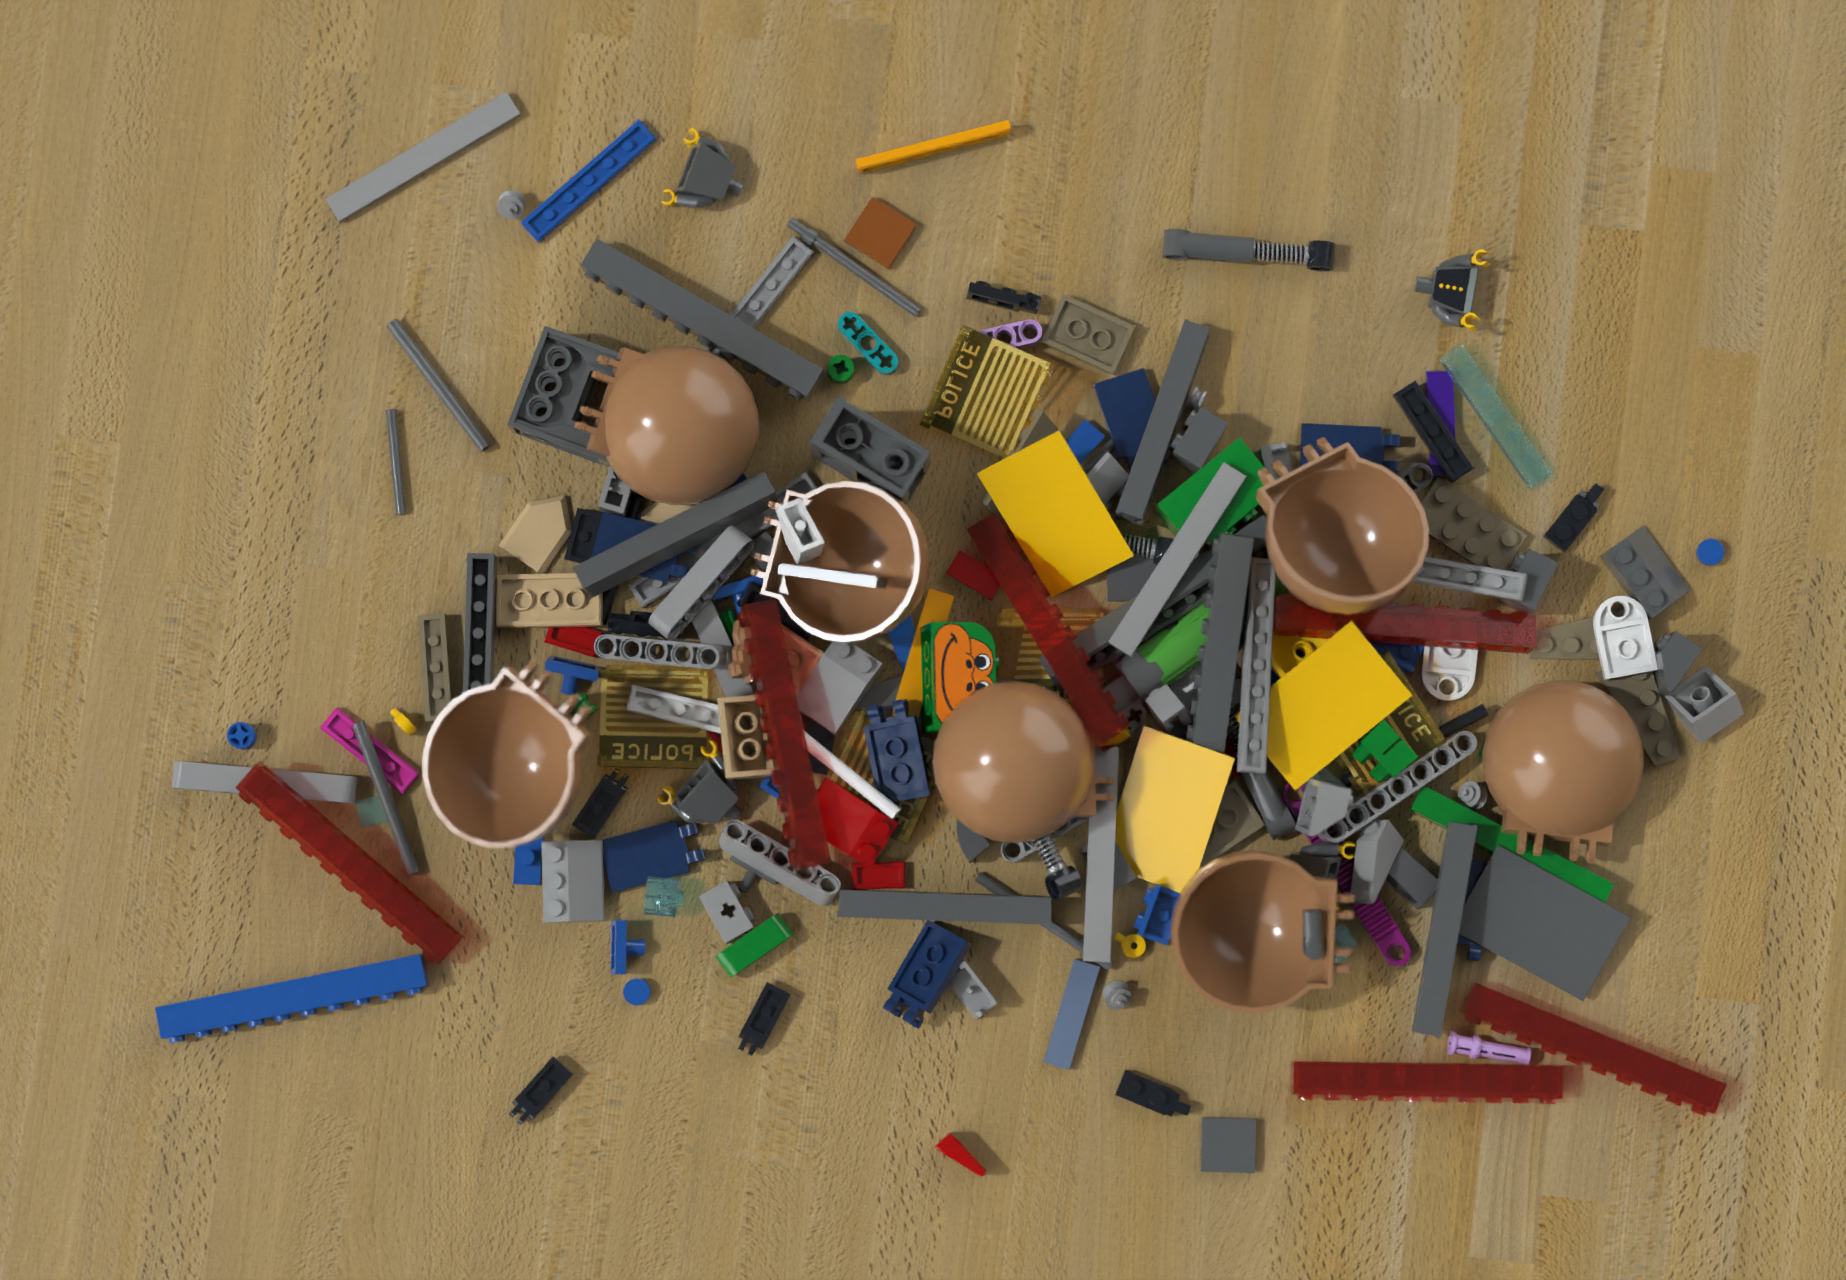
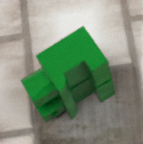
M1384 719L1359 739L1361 743L1352 752V755L1361 765L1371 756H1374L1379 761L1369 771L1370 775L1378 783H1381L1390 775L1395 777L1418 758L1416 753Z

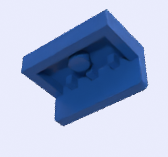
M1154 884L1153 889L1148 887L1143 900L1144 903H1147L1144 914L1139 912L1134 928L1138 929L1137 935L1167 946L1171 936L1170 927L1173 910L1180 893L1158 884Z

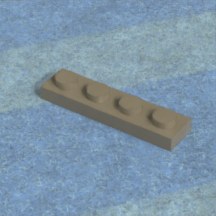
M445 613L418 615L425 722H435L438 715L452 701Z

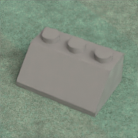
M603 841L542 842L543 922L605 921Z

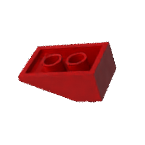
M827 777L823 780L798 821L800 825L869 868L873 866L899 824L896 818L891 819L872 802Z

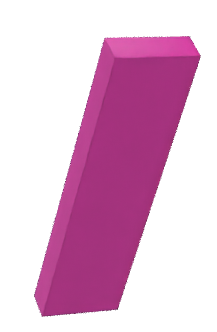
M336 707L320 729L366 765L352 727L356 722ZM370 734L387 782L404 795L420 773Z

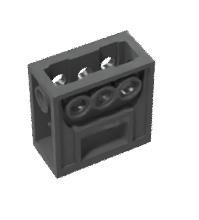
M544 326L507 424L512 433L610 468V464L605 456L586 450L591 434L578 430L574 426L576 422H581L583 414L579 412L581 406L587 407L597 379L591 377L593 371H600L609 376L612 374V367L597 362L598 355L616 360L619 352ZM560 359H565V360H566V362H565V364H564L563 366H560V367H556V366H555V363H556L558 360H560ZM549 384H557L553 391H545ZM547 408L545 415L536 416L539 409Z
M839 396L810 441L813 458L853 482L869 483L892 493L905 505L911 499L930 467L931 451ZM848 439H853L856 441L852 445H847L844 443Z

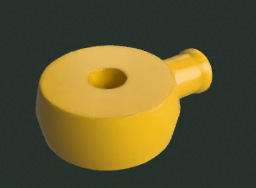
M393 708L390 711L394 721L409 736L416 732L417 727L402 712L400 713L397 708Z
M1118 932L1114 940L1121 943L1123 953L1129 958H1139L1146 951V941L1137 933L1124 936ZM1132 943L1137 944L1136 949L1131 948Z

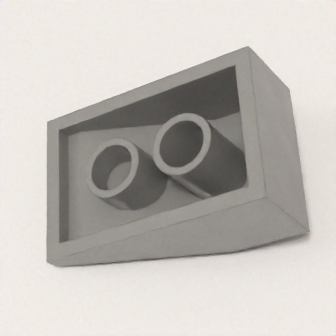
M833 641L794 699L792 706L836 735L881 675L882 663L853 643Z

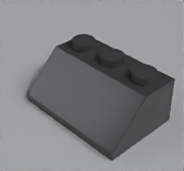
M1644 526L1600 556L1626 594L1642 605L1648 620L1690 591Z

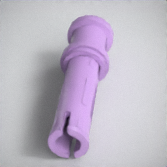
M1451 1031L1448 1039L1447 1054L1451 1056L1454 1053L1467 1055L1470 1059H1477L1480 1056L1528 1065L1530 1062V1048L1483 1041L1477 1035L1467 1037L1457 1035L1454 1031Z

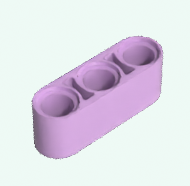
M1032 319L979 331L997 339L998 335L1006 333L1012 339L1009 345L1020 350L1036 346L1042 336L1041 325ZM1028 327L1034 328L1037 336L1034 339H1027L1023 336V330ZM999 346L993 347L989 357L996 355ZM1003 348L1001 354H1004L1007 349Z

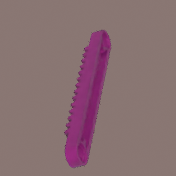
M1288 783L1282 790V799L1297 822L1302 799L1299 802H1293L1289 799L1288 791L1292 786ZM1305 784L1299 787L1302 790L1303 794L1306 786ZM1333 825L1327 828L1328 835L1334 838L1337 832L1334 830ZM1304 834L1310 844L1324 842L1319 838L1318 834L1314 837ZM1340 841L1336 843H1338V846H1342L1344 842ZM1347 848L1344 849L1346 854H1351ZM1338 854L1337 857L1341 858L1336 879L1337 886L1342 893L1351 894L1354 859H1347L1342 854ZM1378 896L1374 904L1349 903L1388 964L1401 966L1409 961L1411 949ZM1399 945L1403 948L1404 956L1401 960L1396 961L1390 957L1389 951L1392 946Z

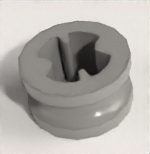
M1195 386L1185 406L1186 408H1194L1195 412H1198L1207 394L1205 390L1200 392L1197 386Z

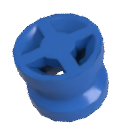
M237 722L229 727L227 739L233 747L246 750L255 744L257 734L251 725Z

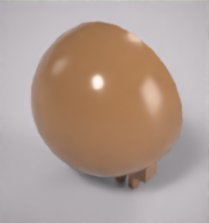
M665 346L643 354L628 348H620L616 360L598 355L597 362L612 367L613 371L611 376L600 371H593L591 377L607 383L608 386L599 411L585 406L580 408L579 412L583 415L596 418L594 427L583 422H576L574 428L591 434L586 450L605 456L618 478L630 489L651 501L669 505H691L703 502L727 490L745 472L756 451L759 435L758 409L752 391L744 378L726 360L707 350L690 346Z
M1322 437L1316 440L1322 456H1319L1310 444L1303 447V453L1309 463L1290 473L1281 461L1278 460L1272 463V469L1278 477L1276 480L1266 468L1258 471V476L1264 486L1258 489L1256 500L1267 514L1265 540L1269 560L1280 581L1293 595L1309 606L1325 612L1338 614L1368 612L1394 600L1408 588L1418 575L1428 549L1429 528L1425 511L1414 491L1402 478L1384 466L1359 458L1349 442L1333 449L1326 438Z
M842 481L825 484L807 494L787 490L783 504L769 501L768 507L776 510L781 505L801 498L825 542L821 556L797 565L785 543L779 520L770 516L765 517L763 523L777 526L770 556L756 552L754 558L761 562H768L767 569L764 572L761 569L755 568L751 569L750 575L764 578L760 594L779 599L790 617L807 632L826 640L845 643L872 640L892 631L911 614L920 601L927 584L930 564L928 543L919 521L909 507L896 496L869 483ZM782 563L883 577L887 579L886 589L777 574L778 565Z
M534 660L523 669L521 674L513 667L504 668L493 684L469 690L451 701L438 715L426 740L423 752V779L427 796L437 816L452 832L464 840L487 848H512L536 841L558 826L568 815L579 795L583 779L582 750L593 736L582 724L592 710L588 705H585L572 718L569 714L579 700L575 694L571 695L560 708L541 691L551 678V674L547 671L542 672L534 684L530 683V678L539 666Z
M1552 680L1536 684L1513 696L1495 715L1486 732L1482 751L1483 772L1489 792L1503 812L1501 833L1517 835V853L1524 854L1527 845L1526 839L1529 836L1534 837V856L1541 855L1544 838L1570 842L1569 859L1570 861H1577L1581 843L1587 844L1585 854L1587 863L1594 862L1596 846L1607 847L1612 843L1613 823L1631 805L1640 787L1644 768L1643 745L1638 729L1626 709L1604 691L1593 685L1574 680Z
M1019 681L991 684L968 695L953 708L943 721L935 740L933 754L936 785L945 805L952 814L974 833L994 841L1009 843L1040 839L1054 833L1073 817L1096 816V802L1115 801L1114 794H1096V785L1110 786L1114 784V777H1095V748L1114 747V741L1108 739L1095 740V731H1113V724L1095 723L1094 708H1074L1056 692L1037 684Z
M1257 850L1232 852L1206 864L1183 887L1174 906L1170 927L1172 950L1179 969L1189 984L1211 1003L1235 1012L1249 1014L1270 1012L1293 1003L1312 988L1332 989L1333 972L1349 973L1352 971V965L1348 963H1333L1334 956L1353 955V948L1334 947L1335 919H1353L1355 912L1347 909L1336 910V902H1354L1355 895L1337 893V881L1334 878L1312 877L1297 863L1275 853ZM1319 909L1322 911L1321 938L1323 953L1318 960H1311L1302 951V910Z

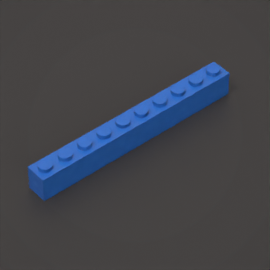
M417 954L155 1007L160 1038H169V1043L184 1041L185 1035L195 1033L196 1038L212 1035L211 1030L222 1028V1033L238 1030V1024L248 1022L249 1027L264 1025V1019L274 1017L275 1022L291 1019L292 1013L301 1012L303 1017L318 1014L317 1008L327 1007L328 1011L343 1009V1003L354 1001L355 1006L371 1003V997L380 996L381 1001L397 998L396 992L406 990L407 995L423 992V987L429 986L424 955Z

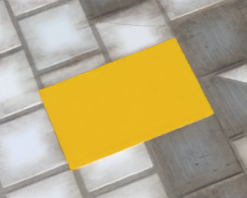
M1059 430L977 473L1051 597L1134 556Z
M1352 621L1270 687L1267 757L1294 790H1297L1412 696ZM1239 712V713L1236 714L1234 717H1235V718L1237 719V721L1240 723V712Z
M1143 727L1116 812L1115 841L1136 877L1181 893L1183 887L1200 868L1235 758L1155 729Z

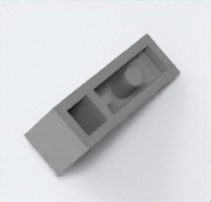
M1372 820L1363 827L1357 840L1351 894L1355 895V901L1352 904H1374L1404 842V839L1389 820Z

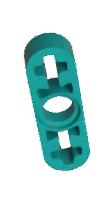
M854 312L842 314L838 320L840 333L877 372L882 375L894 373L898 367L896 354L858 314ZM848 319L851 321L855 319V328L859 332L862 328L866 331L860 333L857 339L854 340L852 337L856 336V333L851 328L844 329V320ZM867 336L874 338L876 341L874 349L870 351L864 350L860 345L861 340ZM882 347L884 350L880 351V354L885 359L892 358V367L888 368L885 366L881 368V359L877 355L874 359L870 356L876 354L879 348Z

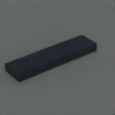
M1416 380L1393 394V398L1451 484L1474 469Z

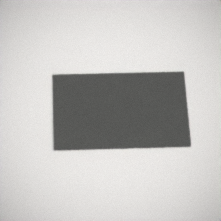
M1497 845L1463 906L1459 934L1584 1001L1631 917Z

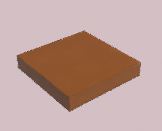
M872 196L844 239V242L889 270L917 224Z

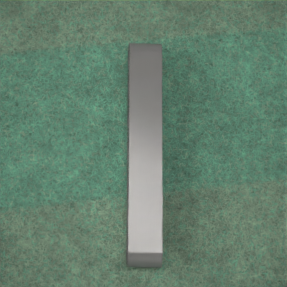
M1460 731L1444 738L1443 741L1418 756L1395 777L1390 775L1381 783L1376 784L1355 798L1351 809L1347 810L1346 816L1334 823L1337 828V834L1334 838L1328 835L1327 828L1318 833L1319 838L1326 843H1336L1344 840L1470 755L1477 747L1476 737L1469 731ZM1460 736L1466 741L1464 750H1460L1457 745V740ZM1438 751H1441L1445 756L1442 765L1436 761ZM1417 765L1423 769V776L1420 780L1414 774V769ZM1395 780H1398L1402 785V790L1399 794H1396L1392 788ZM1374 794L1380 798V805L1377 809L1371 804V798ZM1352 809H1355L1359 814L1356 823H1353L1349 818V813Z
M174 761L171 788L355 804L358 777Z

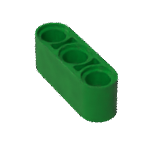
M778 912L721 951L715 958L728 977L732 978L793 936L794 933Z

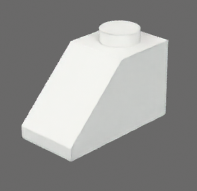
M801 498L777 507L776 512L785 543L797 565L821 556L825 542Z

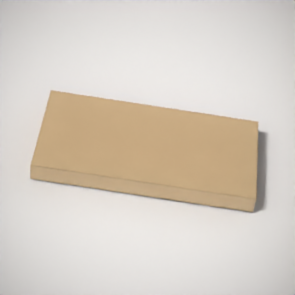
M576 573L497 575V629L602 626L603 593L590 599Z

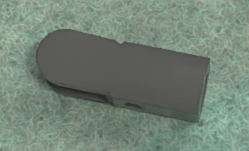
M1319 909L1302 910V951L1311 960H1318L1323 953L1321 938L1322 911Z

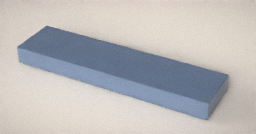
M1074 959L1043 1062L1067 1070L1070 1069L1100 969L1099 966Z

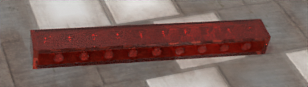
M992 513L967 529L968 533L1102 752H1106L1131 736L1127 730L1131 726L1123 712L1117 714L1113 707L1117 702L1110 690L1104 693L1100 686L1104 682L1096 668L1090 670L1086 662L1090 661L1089 656L1083 647L1077 649L1073 642L1077 637L1069 625L1064 627L1060 619L1064 616L1057 604L1050 605L1048 602L1049 591L1043 582L1037 584L1033 577L1037 572L1031 562L1027 561L1024 563L1020 556L1024 551L1016 539L1011 541L1007 534L1011 530L1004 518L998 520L996 515Z
M1281 594L1274 602L1273 635L1330 639L1352 621L1368 642L1523 654H1529L1537 647L1536 616L1527 615L1524 611H1515L1507 614L1502 613L1498 609H1490L1480 612L1472 607L1454 610L1446 605L1427 608L1424 604L1419 603L1401 606L1398 602L1391 601L1384 606L1364 613L1338 614L1325 612L1309 606L1301 599L1295 598L1293 594Z
M772 599L746 604L740 608L741 612L738 613V621L740 627L744 628L746 633V639L743 640L746 654H750L752 665H749L751 680L756 681L755 702L757 707H761L763 717L760 718L761 730L763 734L767 733L769 744L765 746L768 759L773 762L774 770L771 771L773 785L778 786L780 795L777 797V807L779 812L784 814L785 823L782 824L784 838L789 839L791 849L788 850L789 863L791 866L794 865L795 871L826 865L832 862L777 601Z
M262 761L256 763L235 787L239 791L238 796L247 804L253 803L260 809L259 814L268 822L273 820L280 826L279 831L290 840L294 838L300 843L299 848L309 857L315 856L321 862L320 867L330 875L333 873L341 879L340 884L351 893L355 891L362 897L360 901L370 910L375 908L382 914L381 919L391 928L397 927L402 932V938L410 945L416 944L423 950L421 952L428 961L432 963L436 961L440 964L464 937Z
M1476 982L1471 983L1460 1013L1466 1015L1465 1020L1480 1025L1481 1022L1492 1025L1491 1031L1504 1036L1506 1032L1517 1035L1515 1040L1529 1046L1531 1042L1542 1045L1540 1050L1555 1056L1556 1052L1566 1055V1061L1578 1066L1582 1062L1591 1065L1590 1071L1606 1076L1607 1072L1616 1075L1615 1081L1627 1086H1631L1632 1082L1641 1085L1640 1091L1652 1096H1656L1657 1092L1667 1096L1665 1101L1680 1107L1682 1103L1692 1106L1691 1112L1706 1117L1707 1113H1716L1727 1085Z
M1291 1061V1094H1297V1100H1313V1095H1324V1100H1340V1095H1351V1101H1367V1096H1378V1101H1394V1096H1405V1101L1421 1102V1097H1432V1102H1448V1097H1458V1102L1475 1103V1097L1485 1098V1103H1502V1098H1512V1103L1528 1104V1098H1539V1104H1555V1099H1563V1066Z

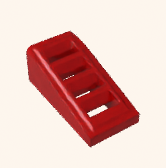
M949 1132L934 1146L938 1151L978 1176L983 1177L986 1174V1169L952 1132Z

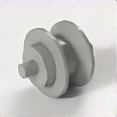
M507 190L500 195L497 210L506 219H517L523 213L525 199L518 191Z
M1473 781L1464 783L1458 791L1459 803L1472 810L1482 808L1488 798L1486 788Z
M1112 981L1103 989V997L1106 999V1005L1110 1009H1123L1132 1000L1129 987L1123 981Z

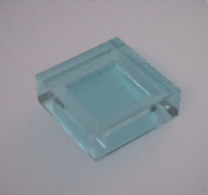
M378 796L355 801L362 828L388 822Z

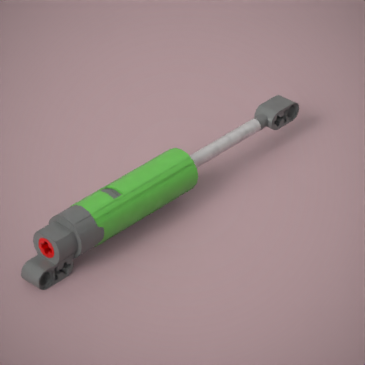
M1424 463L1408 464L1396 473L1405 483L1410 485L1409 487L1415 494L1426 487L1433 478L1431 468ZM1419 467L1423 472V477L1419 482H1416L1413 478V472ZM1277 574L1274 610L1290 598L1286 586L1280 581ZM1246 598L1242 619L1241 634L1244 632L1245 628ZM1205 602L1178 618L1173 624L1162 629L1140 645L1132 657L1127 655L1114 664L1118 673L1097 688L1113 712L1099 723H1115L1118 731L1112 737H1108L1106 732L1098 731L1101 738L1117 743L1141 727L1147 719V712L1143 705L1146 704L1145 699L1148 698L1149 694L1165 684L1168 687L1201 662L1197 661L1199 645H1204L1205 635L1201 634V625L1203 618L1207 619L1209 609L1204 607ZM1130 709L1138 710L1136 712V720L1128 718L1131 715ZM1118 717L1125 720L1124 723L1127 725V727H1125L1124 724L1118 720Z

